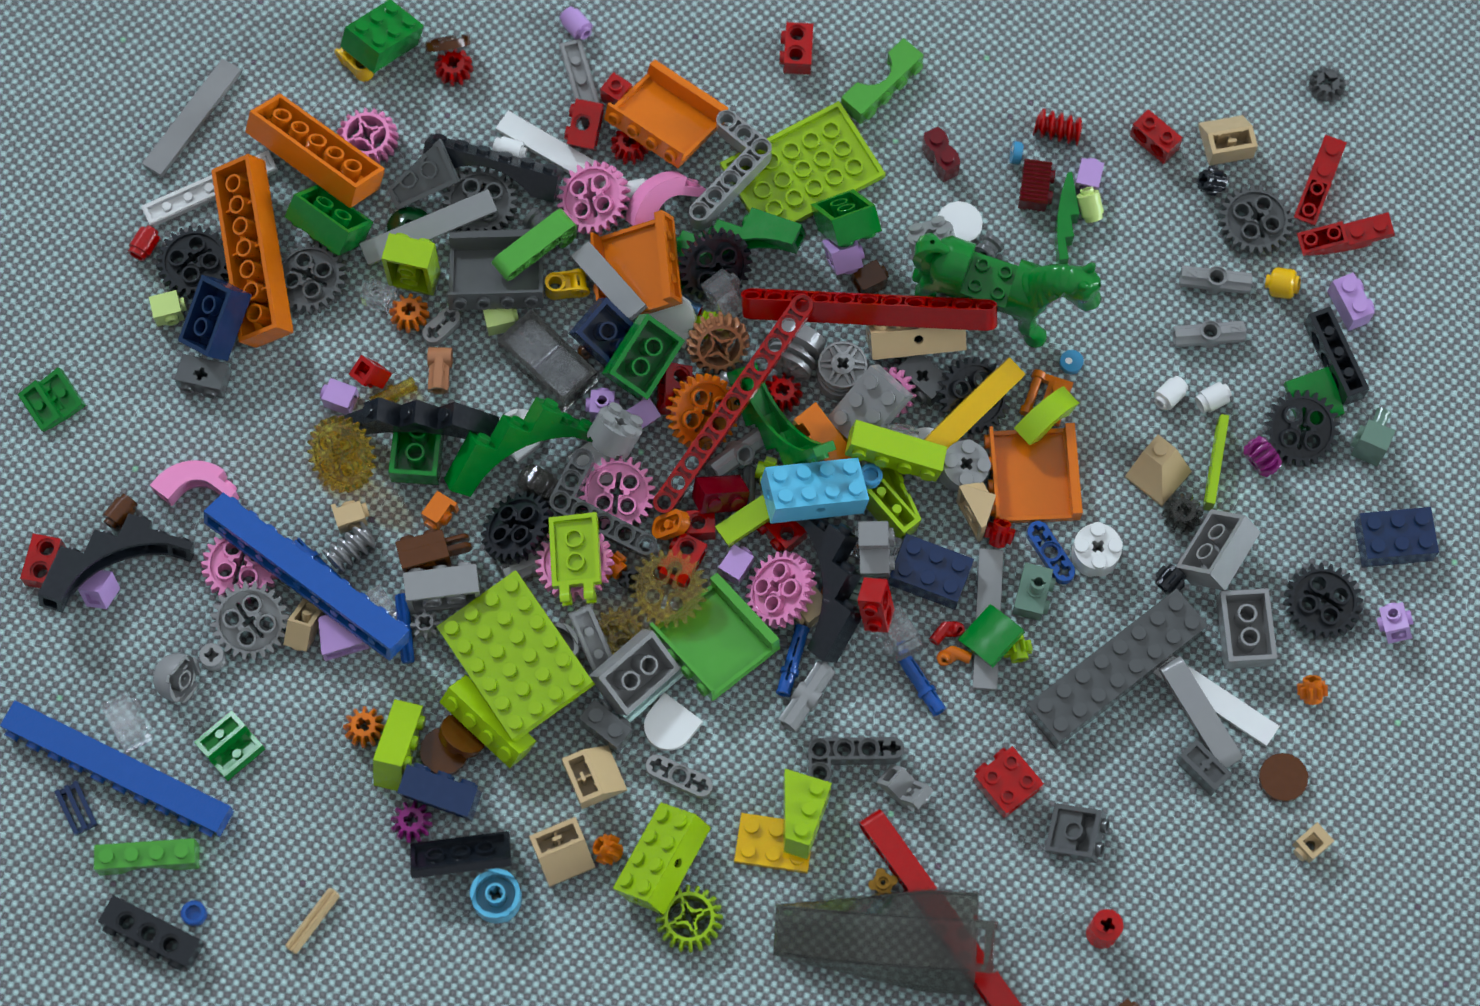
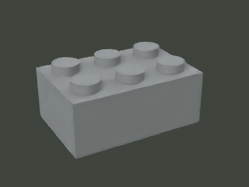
M880 364L870 365L829 414L828 419L847 439L855 420L887 428L912 399L913 395Z
M1211 509L1176 567L1183 572L1190 584L1225 591L1259 536L1260 531L1246 515Z
M461 562L453 567L437 565L429 570L413 568L409 572L403 573L405 597L410 615L423 613L424 609L426 612L463 608L481 595L477 566L471 562Z
M1269 588L1220 591L1216 598L1224 669L1273 666L1278 658Z
M641 630L589 676L615 713L628 715L681 668L653 630Z

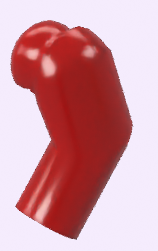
M958 621L942 622L929 637V640L938 646L945 637L961 636L965 632V626Z

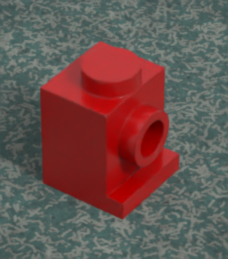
M361 355L349 375L365 387L372 388L374 385L383 389L392 373L380 363Z

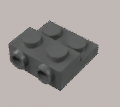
M1055 803L1044 850L1050 854L1069 856L1073 860L1097 863L1098 857H1102L1104 854V843L1101 841L1103 833L1107 834L1109 831L1110 821L1106 819L1107 816L1102 810Z

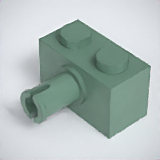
M1377 408L1373 420L1369 419L1365 426L1360 425L1350 446L1354 447L1351 456L1378 466L1387 452L1396 431L1386 426L1391 416L1390 411L1384 408Z
M1025 562L1012 614L1037 621L1041 620L1042 614L1047 615L1050 606V600H1046L1048 591L1053 592L1056 578L1052 577L1053 569Z

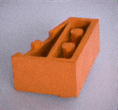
M816 402L794 419L793 425L814 441L820 443L834 441L836 450L829 452V457L820 461L852 458L845 455L847 443L843 436L837 431Z

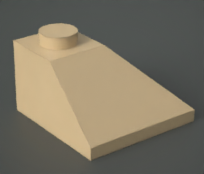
M1158 434L1141 453L1125 475V478L1162 507L1192 471L1179 451Z

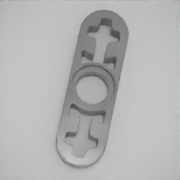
M652 755L646 762V771L651 778L698 799H706L712 793V781L704 774L662 755ZM660 761L661 767L668 770L669 765L672 766L669 770L668 778L664 777L666 775L665 771L658 769L657 772H653L651 764H656ZM683 771L687 776L686 780L682 783L674 782L672 779L673 773ZM690 776H694V783L701 784L702 781L706 782L708 790H702L701 793L697 792V786L693 784L690 785V788H687Z

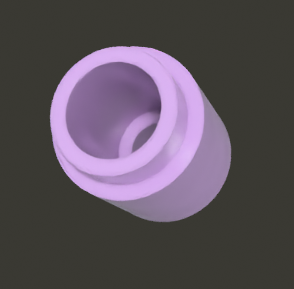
M568 7L561 13L560 20L562 21V26L575 40L580 38L584 40L590 36L592 24L579 9Z

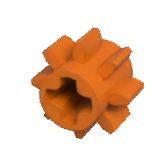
M619 550L609 557L614 561V565L608 566L613 572L611 575H605L608 580L611 576L615 580L619 579L622 576V571H626L628 568L625 564L627 561L626 557Z
M1308 675L1303 678L1302 683L1297 684V695H1300L1301 700L1304 699L1305 704L1317 705L1322 702L1323 697L1328 696V685H1325V681H1322L1320 676Z
M604 834L603 837H598L592 848L593 854L597 855L595 861L603 865H612L613 862H618L623 855V845L618 844L620 838L612 834Z

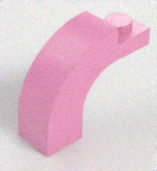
M678 171L656 174L641 184L633 194L628 205L629 209L626 212L625 221L634 226L655 219L654 212L659 211L661 206L671 197L677 195L699 197L706 189L699 185L697 180L687 178Z
M192 460L177 463L160 473L150 484L153 492L171 506L186 491L197 487L209 488L219 495L224 492L229 497H234L237 500L240 499L236 492L237 487L227 480L228 477L224 469L205 461Z

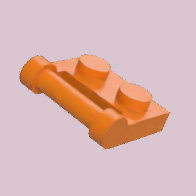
M1034 369L1031 374L1032 382L1024 405H1021L1019 413L1022 416H1026L1033 409L1041 383L1048 385L1044 400L1063 386L1071 392L1074 382L1046 374L1039 369ZM1061 420L1057 421L1054 426L1059 427Z

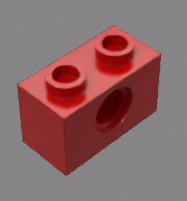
M577 98L575 99V104L571 103L569 109V117H572L571 124L566 127L564 139L567 140L569 146L592 151L597 150L605 110L604 104ZM581 119H588L590 122L586 130H579L578 123Z

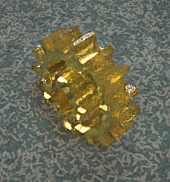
M621 606L618 607L617 612H614L611 607L609 608V614L606 615L601 612L600 617L602 620H598L602 632L609 637L607 644L612 654L621 648L618 646L626 644L640 632L639 630L644 628L643 622L637 623L639 620L638 614L631 616V609H627L624 613ZM629 623L634 628V634L628 630ZM622 630V634H618L617 637L614 636V632Z

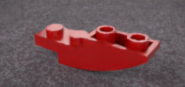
M1325 134L1299 200L1294 219L1313 226L1316 225L1347 142Z
M1389 212L1343 224V221L1297 233L1303 256L1325 255L1372 246V242L1395 236Z

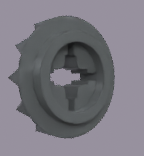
M1330 66L1327 68L1320 67L1312 73L1309 79L1310 91L1320 100H1336L1345 90V76H1342L1339 70L1331 69ZM1325 79L1332 81L1331 88L1327 84L1323 85Z

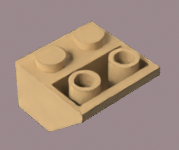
M1243 115L1198 123L1209 166L1254 157L1258 147L1253 126Z
M608 745L583 749L562 758L564 769L581 809L627 791Z
M576 817L529 836L549 887L595 868Z

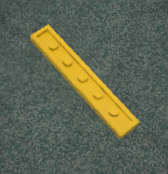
M1008 357L923 440L946 446L948 449L1026 374Z

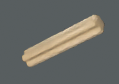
M332 888L327 889L286 943V948L294 954L299 952L339 899L340 895Z

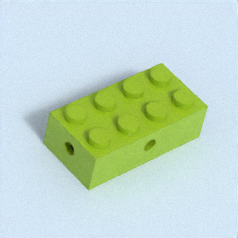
M660 802L612 889L627 901L664 915L711 827L694 813Z

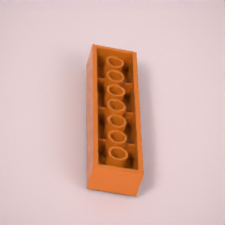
M246 154L212 169L211 172L229 283L252 295L238 332L239 343L258 348L290 335L294 331L265 160Z

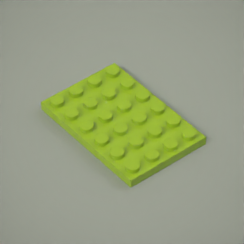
M838 101L766 138L772 146L771 161L738 197L748 213L753 207L799 223L813 216L811 204L852 189L859 192L885 178L886 173L842 104ZM758 150L756 153L762 155L765 154L766 151ZM739 152L720 162L722 171L724 172L741 153ZM742 166L741 169L749 170L751 167ZM730 181V184H731L732 186H734V185L736 184V183Z
M516 570L436 626L514 742L595 685Z

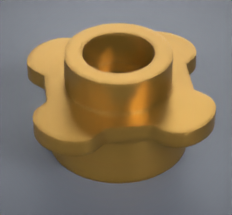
M879 868L875 872L874 879L869 881L868 886L870 890H875L882 897L886 898L890 896L891 889L898 883V879L895 875L887 874L885 869Z

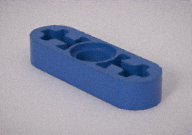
M1041 521L1032 522L1027 530L1028 541L1045 567L1053 569L1052 577L1056 578V582L1062 585L1070 583L1075 575L1074 565L1049 527ZM1035 528L1038 531H1043L1041 536L1045 543L1041 547L1039 546L1042 542L1038 535L1033 536ZM1047 547H1053L1057 550L1058 555L1052 559L1045 556L1044 550ZM1060 559H1062V561L1060 562L1061 568L1063 570H1069L1067 574L1068 577H1065V575H1059L1060 568L1056 563Z

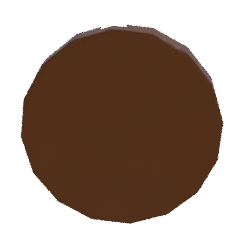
M462 34V38L451 35L435 38L430 42L426 41V52L445 51L468 46L471 44L468 34Z
M453 715L447 716L439 726L440 732L438 735L442 745L454 755L458 753L463 755V758L476 757L485 747Z
M439 728L433 729L426 734L421 742L420 755L422 763L428 766L434 774H437L438 770L451 775L456 774L467 763L468 758H463V755L458 753L457 755L450 753L439 739Z
M1274 754L1266 759L1259 769L1261 790L1267 797L1277 802L1294 801L1303 794L1308 785L1309 776L1305 765L1292 754Z

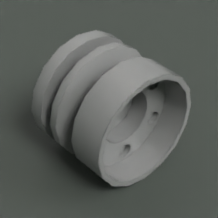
M785 320L782 324V329L786 332H791L795 328V322L792 320ZM803 325L773 369L781 374L785 373L789 378L794 376L796 380H808L816 366L815 360L819 358L826 345L824 337L811 327ZM776 339L775 342L771 343L770 350L773 352L779 351L782 346L781 341Z
M846 341L834 342L825 347L819 356L816 377L818 387L823 395L831 400L840 402L864 374L868 364L866 355L861 348Z

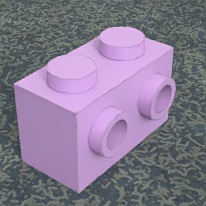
M830 239L822 241L827 261L836 275L843 273L852 274L863 267L862 259L865 258L862 246L858 244L857 240L848 247H838Z
M1354 272L1333 280L1327 292L1347 330L1350 331L1369 323L1375 313V308L1371 299H1367L1364 293L1362 281L1356 278Z

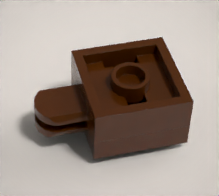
M429 529L422 535L415 537L407 535L400 538V541L395 542L403 573L409 572L413 568L429 570L437 565L452 567L450 557L472 550L469 534L462 533L445 538L442 529Z

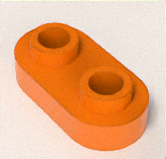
M675 509L659 515L652 524V535L656 539L663 541L682 535L690 526L688 513Z

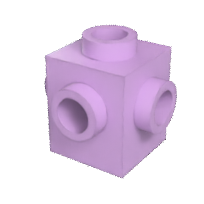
M608 388L591 390V398H586L585 412H589L591 422L594 421L602 407L609 406L611 402L620 405V400L615 398V391H611Z
M1403 602L1389 603L1379 608L1381 617L1377 618L1380 632L1385 631L1388 644L1412 638L1409 625L1414 623L1411 611H1405Z

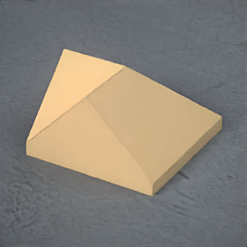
M983 482L959 486L956 503L978 542L983 540L996 497L995 494L988 492Z

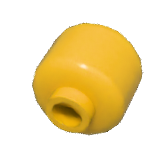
M1276 267L1271 275L1267 274L1265 288H1269V293L1272 297L1291 299L1295 294L1298 295L1301 276H1297V272L1294 269Z

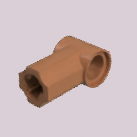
M428 347V392L438 395L448 393L450 369H452L453 348Z

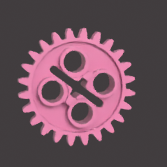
M594 160L593 166L586 161L585 168L577 165L578 172L574 173L570 170L571 178H563L567 183L566 186H559L563 194L557 195V198L562 200L561 203L557 204V207L568 215L577 226L578 232L583 235L586 231L589 235L595 231L602 235L603 228L610 232V224L613 223L618 226L617 217L624 219L621 211L629 209L624 205V202L631 201L625 195L630 192V189L625 186L628 181L622 178L623 173L619 170L616 171V167L613 165L609 166L604 161L600 164L597 160ZM606 180L605 186L600 188L601 182ZM584 186L583 192L578 194L579 189ZM609 202L608 208L603 210V206ZM585 208H588L587 213H586L585 215L581 216V215H582V211H583Z
M622 456L619 457L618 461L610 458V462H606L602 457V465L600 466L594 462L595 470L591 471L585 482L586 485L581 490L585 495L578 498L597 507L600 499L606 498L610 500V506L603 511L633 525L632 522L634 521L641 525L640 517H649L645 510L654 508L649 501L654 500L655 496L650 494V492L655 491L656 488L655 486L648 485L653 481V477L645 478L648 469L640 471L641 462L639 461L632 465V457L627 462L621 459ZM621 473L620 491L623 495L618 496L617 513L613 514L615 498L611 492L616 491L617 474ZM611 475L613 477L612 484L609 486L602 485L600 483L601 477ZM628 478H635L637 480V485L632 489L624 486V482ZM631 501L634 504L633 510L623 512L621 510L623 502ZM601 519L599 521L602 522V530L611 524L608 519Z
M601 533L599 534L602 582L608 583L609 581L605 575L613 574L608 566L614 565V561L609 558L614 554L612 550L608 549L610 544L608 541H604L605 537ZM542 542L544 551L536 552L542 558L535 560L536 565L540 567L536 570L538 576H541L539 578L541 584H546L544 587L546 591L552 590V594L556 598L560 591L552 587L550 542ZM595 585L596 589L602 591L600 585ZM572 587L573 602L576 601L577 595H580L584 601V587Z
M214 537L216 545L208 544L207 547L210 552H203V557L206 561L201 562L202 568L205 569L202 571L203 577H208L205 580L206 586L212 585L210 588L212 594L219 591L218 596L220 594L225 596L227 595L225 592L227 587L234 591L233 582L238 575L237 566H241L244 553L239 550L235 555L228 554L227 552L230 549L236 547L224 538L220 540ZM245 554V565H242L240 568L237 582L239 586L243 588V579L251 576L255 578L254 581L258 582V588H261L265 583L267 586L274 588L275 583L272 579L278 578L257 562L252 561ZM224 570H229L232 572L227 577H222L219 575ZM254 581L249 583V587H252ZM251 597L247 598L248 604L251 603Z
M785 550L782 554L777 551L775 557L770 554L768 555L767 563L763 560L760 561L762 566L760 569L754 568L756 575L749 576V579L753 582L746 585V588L750 589L751 592L745 595L746 598L750 599L747 605L768 627L777 629L778 626L786 628L787 623L794 625L795 617L800 620L802 619L800 612H808L806 604H813L809 597L816 594L811 587L817 584L816 581L812 580L816 573L811 571L813 566L807 563V559L795 552L790 553Z

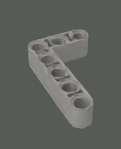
M723 110L718 113L716 130L721 138L741 154L690 206L689 222L696 230L707 228L771 161L772 146L769 140L730 110ZM729 122L732 125L723 126L722 123ZM747 136L749 139L740 140L739 137ZM758 150L766 151V153L762 155L756 152ZM749 166L751 167V169L743 170L741 169V167ZM731 181L736 184L734 186H727L725 183ZM717 197L720 201L712 202L710 199ZM702 213L705 216L703 218H696L694 215Z

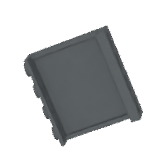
M531 229L449 231L450 267L449 292H447L449 310L543 308L544 256L510 281H506L491 264L492 260L500 252Z

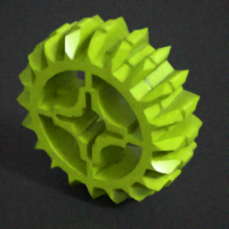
M686 885V892L682 893L679 887L676 891L677 895H674L664 915L656 917L655 921L658 924H663L657 928L658 933L666 932L662 936V940L667 941L672 938L669 947L673 948L676 943H679V952H682L684 945L688 946V952L693 953V945H697L698 950L702 951L703 946L701 942L704 941L707 946H711L712 943L708 937L718 938V934L713 929H722V925L715 921L723 920V915L715 914L721 910V905L712 906L716 902V897L712 896L707 899L709 890L706 889L701 895L699 894L700 886H696L695 891L690 892V885ZM687 900L697 901L706 908L693 909ZM679 903L682 911L681 914L675 917L673 921L668 922L672 908ZM685 908L687 910V913L690 914L691 917H697L693 918L694 929H692L691 924H689L687 920H682L685 919ZM710 915V923L707 929L699 935L697 924L704 920V917ZM672 929H687L692 937H682Z

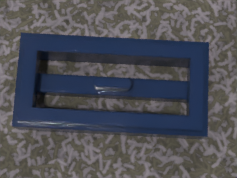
M76 780L72 782L73 784L54 791L75 836L98 825L82 788ZM75 789L89 817L90 823L86 824L71 792ZM64 794H67L81 824L80 828H77L64 800Z

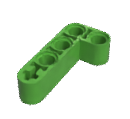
M558 209L500 252L492 260L491 264L506 281H510L557 245L561 249L568 246L576 238L577 226L562 209Z

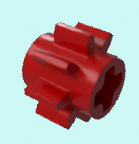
M997 518L993 523L988 522L984 537L989 538L988 543L991 546L1004 548L1006 543L1011 545L1016 530L1010 529L1011 523L1009 521Z

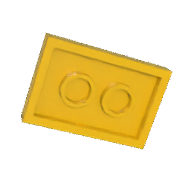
M741 813L734 863L808 874L810 854L808 859H804L784 852V819Z

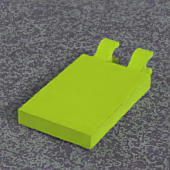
M597 512L548 517L553 589H559L560 603H562L563 607L573 606L571 588L581 586L584 587V600H586V603H597L595 585L602 584Z

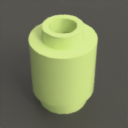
M1093 187L1081 189L1077 195L1081 217L1085 219L1086 223L1103 219L1102 213H1104L1099 190Z

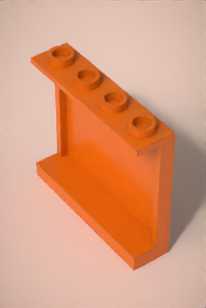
M654 59L649 64L647 74L615 105L610 102L607 104L604 120L679 169L717 131L716 118L718 113L729 108Z
M663 210L654 212L655 219L610 234L599 236L594 232L590 233V243L648 307L640 314H650L683 304L674 217ZM596 285L593 286L596 301L599 298L606 297Z
M1065 423L1064 428L1050 429L1040 441L1029 445L1016 430L993 431V426H989L988 434H984V448L989 449V460L991 462L989 470L991 479L987 480V490L989 493L996 495L990 516H994V520L1001 518L1010 523L1080 520L1083 509L1075 423Z

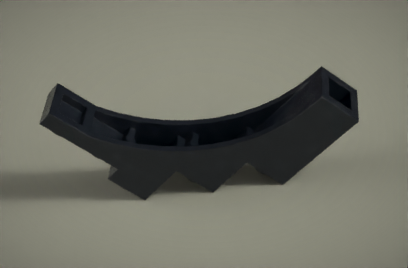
M377 397L364 402L363 409L343 416L341 438L352 440L363 435L390 432L430 433L466 439L468 433L472 432L476 434L484 433L490 437L499 422V416L457 402L438 407L416 399L401 405Z
M128 513L118 537L108 531L94 530L84 553L76 548L60 546L38 592L39 606L63 613L70 598L85 581L100 570L129 558L148 555H169L191 562L194 556V542L185 537L169 535L162 530H153L152 520L143 515Z
M823 519L796 521L805 529L815 547L823 582L821 612L807 649L823 662L837 663L862 619L860 610L857 608L858 604L849 599L862 576L855 571L854 565L847 562L859 538L852 533L853 529L843 523L835 525Z

